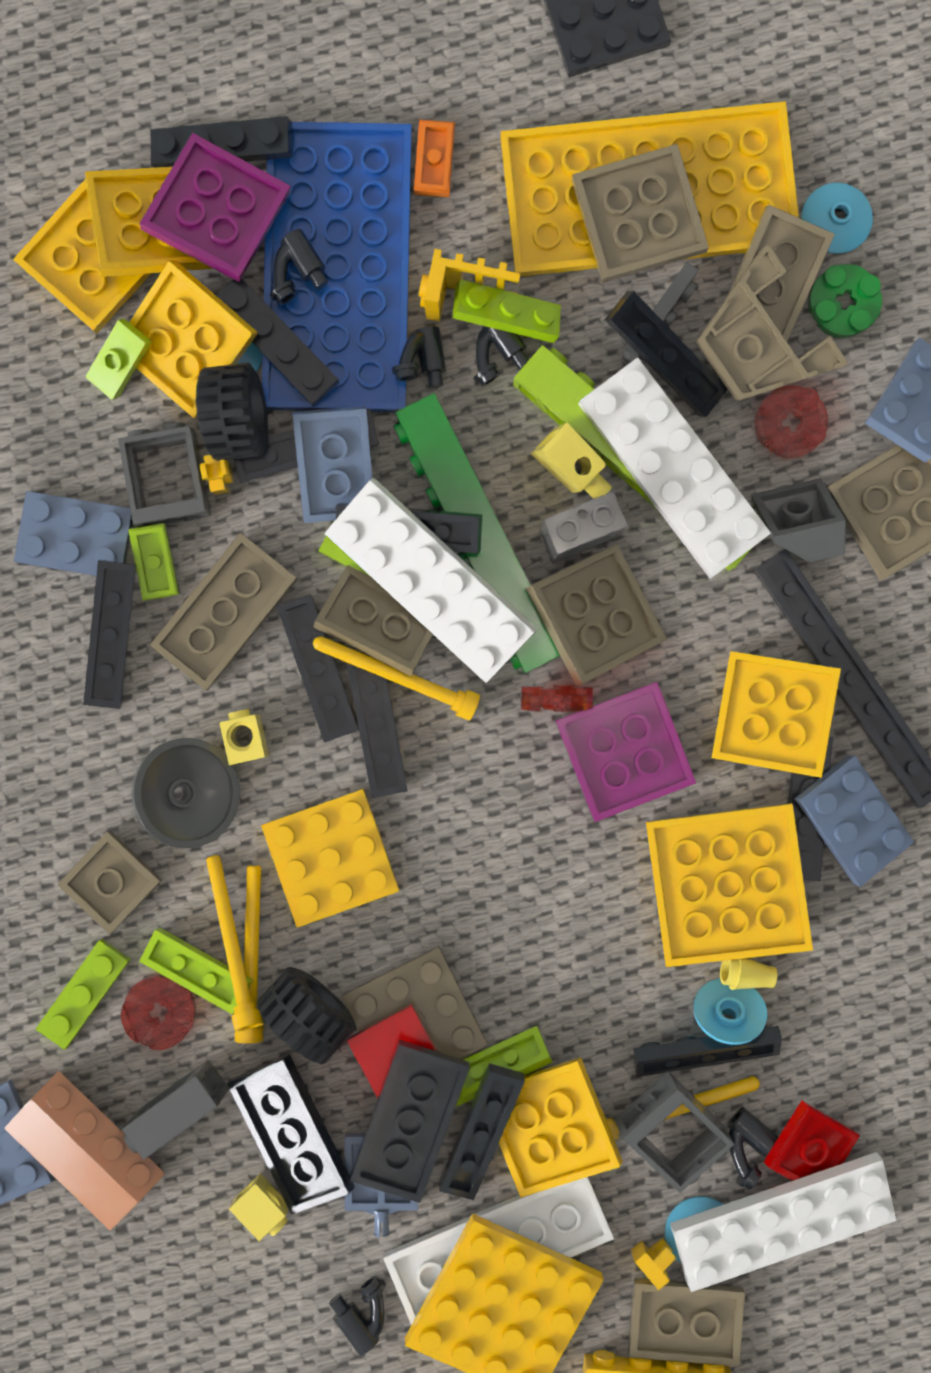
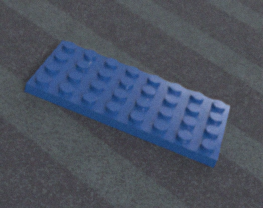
M292 122V158L267 160V173L290 185L291 189L289 196L265 236L264 302L339 380V383L313 407L262 354V388L267 410L314 411L366 406V410L370 409V412H397L406 407L407 381H396V376L392 374V367L399 365V360L408 338L411 124ZM296 229H302L325 265L323 274L327 278L328 284L322 289L316 290L311 280H303L293 262L290 261L287 269V281L292 280L294 282V289L297 295L291 301L279 305L277 301L272 300L270 297V293L274 289L275 256L281 246V240L288 233Z

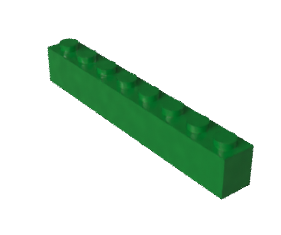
M435 393L395 412L398 423L393 425V428L402 445L409 443L414 453L413 456L409 457V460L418 477L425 475L430 485L429 488L425 489V492L433 508L441 507L442 511L482 514L481 551L478 554L460 552L457 555L537 629L509 659L514 670L521 668L523 673L526 674L560 657L526 591V588L531 585Z

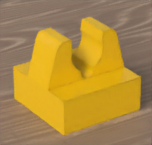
M663 1238L650 1248L641 1240L631 1249L634 1262L658 1290L670 1281L666 1268L676 1257L672 1253L673 1249Z

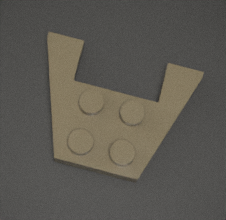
M769 244L758 252L695 341L736 401L838 369L848 364V361L831 336L825 337L797 358L756 297L759 292L787 272Z

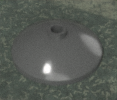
M195 738L174 739L154 748L140 763L132 784L133 808L142 827L157 841L177 848L203 846L221 836L233 821L240 800L238 776L233 765H229L227 756L216 746ZM177 787L183 791V796L180 800L174 797V790Z

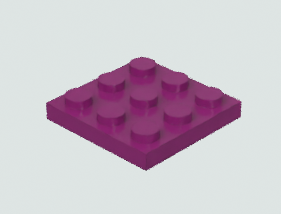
M192 133L142 218L140 228L142 231L240 283L289 196L291 186Z
M658 682L555 720L594 822L696 784Z

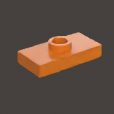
M419 119L414 195L450 198L455 122Z

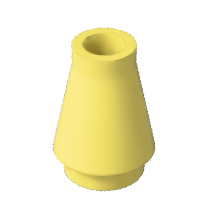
M750 958L725 960L721 963L720 980L723 985H728L731 990L774 988L777 982V969Z

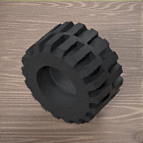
M250 363L201 369L196 385V411L200 433L211 457L219 461L262 456L268 440V416L264 391L255 369Z
M294 967L286 968L257 1002L261 1016L271 1030L295 1052L319 1064H326L356 1030L353 1017L344 1004L313 976Z

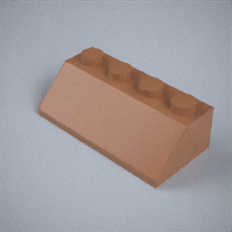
M60 1071L29 1100L4 1128L109 1230L120 1222L165 1174L149 1157L143 1160L139 1153H133L125 1143L124 1133Z

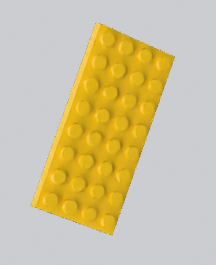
M786 101L500 131L514 271L521 273L520 277L598 269L573 187L572 174L678 144L709 247L706 253L686 259L746 253L767 205H771L799 218Z

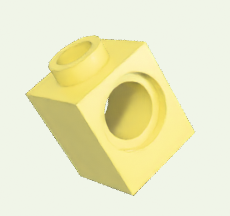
M249 709L228 713L229 720L219 722L229 765L269 757L260 714L250 715ZM241 726H247L253 734L251 743L245 747L238 744L235 737L236 731Z
M261 1173L234 1198L229 1208L258 1241L268 1233L274 1236L288 1221L285 1217L288 1207L282 1195Z

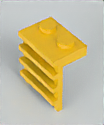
M434 249L429 275L423 274L419 288V297H421L420 307L425 308L427 320L440 322L447 288L455 289L460 279L463 280L464 272L475 274V283L484 285L485 276L497 278L496 288L505 290L506 280L519 283L521 273L507 271V263L500 262L499 269L486 267V259L479 257L477 265L464 262V254L456 253L455 260L442 258V250Z

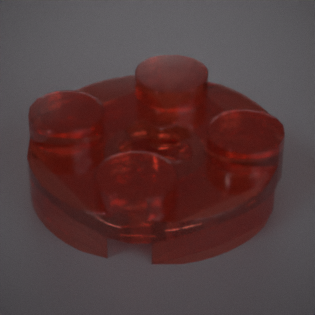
M795 385L780 387L772 391L761 402L754 420L756 436L759 442L772 453H775L776 456L784 459H796L806 456L826 437L828 429L826 407L819 398L818 393L811 388ZM787 413H793L794 417H799L800 424L796 426L795 432H791L789 426H783L782 421L788 416Z
M567 684L553 685V688L522 686L520 695L521 710L541 712L542 707V709L553 710V712L587 711L593 709V687H575V685Z
M162 974L146 977L135 984L128 992L121 1009L122 1025L129 1038L153 1050H164L177 1045L185 1038L195 1023L196 1003L191 991ZM154 1003L166 1006L168 1012L165 1014V1021L160 1022L158 1017H151L150 1011L154 1009Z

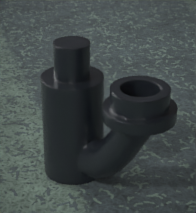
M296 229L288 233L281 240V246L275 256L274 289L271 291L270 297L272 300L277 301L279 305L291 301L297 295L294 289V282L292 280L287 281V269L290 261L293 262L303 280H311L316 290L322 289L328 284V280L323 274L325 265L302 229Z
M428 326L417 329L406 341L399 365L392 367V374L396 376V381L402 382L416 379L418 377L419 365L413 363V360L418 351L421 373L424 376H428L429 388L442 387V373L446 372V364L440 328Z
M482 326L476 342L478 373L473 377L475 382H479L484 387L500 375L497 370V364L495 362L489 363V351L492 342L506 362L512 360L518 370L523 368L529 359L523 352L527 347L518 334Z
M741 1107L728 1122L729 1135L735 1144L729 1150L739 1174L736 1183L741 1187L745 1186L747 1189H751L760 1180L762 1172L754 1161L747 1162L743 1143L745 1141L760 1155L765 1156L775 1144L778 1135L747 1109Z
M377 1276L368 1279L359 1289L362 1294V1300L365 1303L369 1301L371 1303L369 1322L354 1302L347 1304L341 1294L336 1295L329 1302V1305L336 1313L333 1317L334 1322L359 1356L369 1352L378 1343L379 1335L384 1326L385 1312L382 1291L386 1287V1283L384 1280H379Z

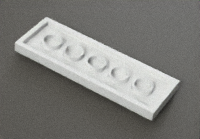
M638 357L579 401L578 405L710 579L771 534Z
M375 478L368 481L324 533L485 683L537 630Z
M875 1152L674 1221L670 1224L687 1285L690 1291L693 1292L896 1221L884 1162L880 1155Z
M588 1177L521 1198L520 1195H517L475 1213L484 1219L570 1258L614 1239ZM471 1216L384 1253V1262L411 1325Z

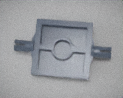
M365 1133L345 1134V1167L349 1175L353 1169ZM354 1182L355 1188L348 1195H345V1211H365L374 1214V1236L380 1237L381 1222L382 1237L390 1235L389 1214L397 1211H418V1202Z

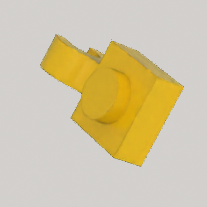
M211 455L203 456L205 463L200 464L202 480L209 482L210 492L215 495L230 493L228 484L234 482L230 462L227 460L216 461Z

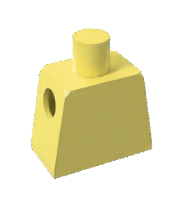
M568 422L555 427L530 453L572 493L581 492L584 489L595 499L607 494L612 488L599 474L606 466V463ZM576 461L581 465L580 474L575 470Z

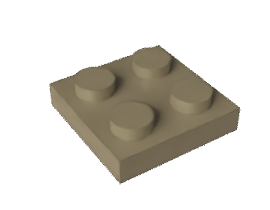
M110 830L100 838L57 885L110 935L158 886L162 879Z

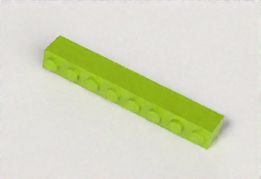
M542 345L514 377L513 386L559 426L568 422L601 457L609 469L655 507L578 405L581 399L595 390L594 382L582 372L576 374L566 365L568 363L567 359L558 350L552 348L549 351ZM750 550L728 565L726 569L728 571L734 569Z

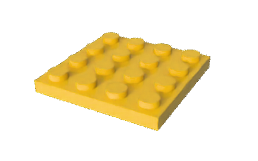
M792 803L646 821L666 967L813 951Z
M472 1213L405 1336V1346L465 1373H552L604 1281L602 1272Z

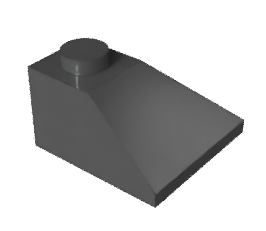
M821 478L751 494L752 502L763 523L771 532L770 536L775 544L808 562L825 560L845 554L846 520Z

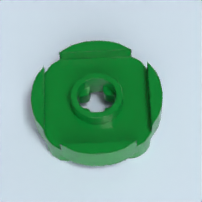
M841 264L830 266L817 278L811 287L808 296L810 315L812 314L820 330L829 336L836 338L856 336L870 327L880 314L882 307L880 280L877 276L856 265ZM848 293L850 294V299L854 300V305H849L846 310L841 309V302L836 301V296Z

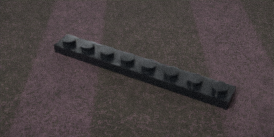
M786 549L782 550L754 569V573L816 663L821 666L841 669L837 693L916 808L924 807L931 802V758Z

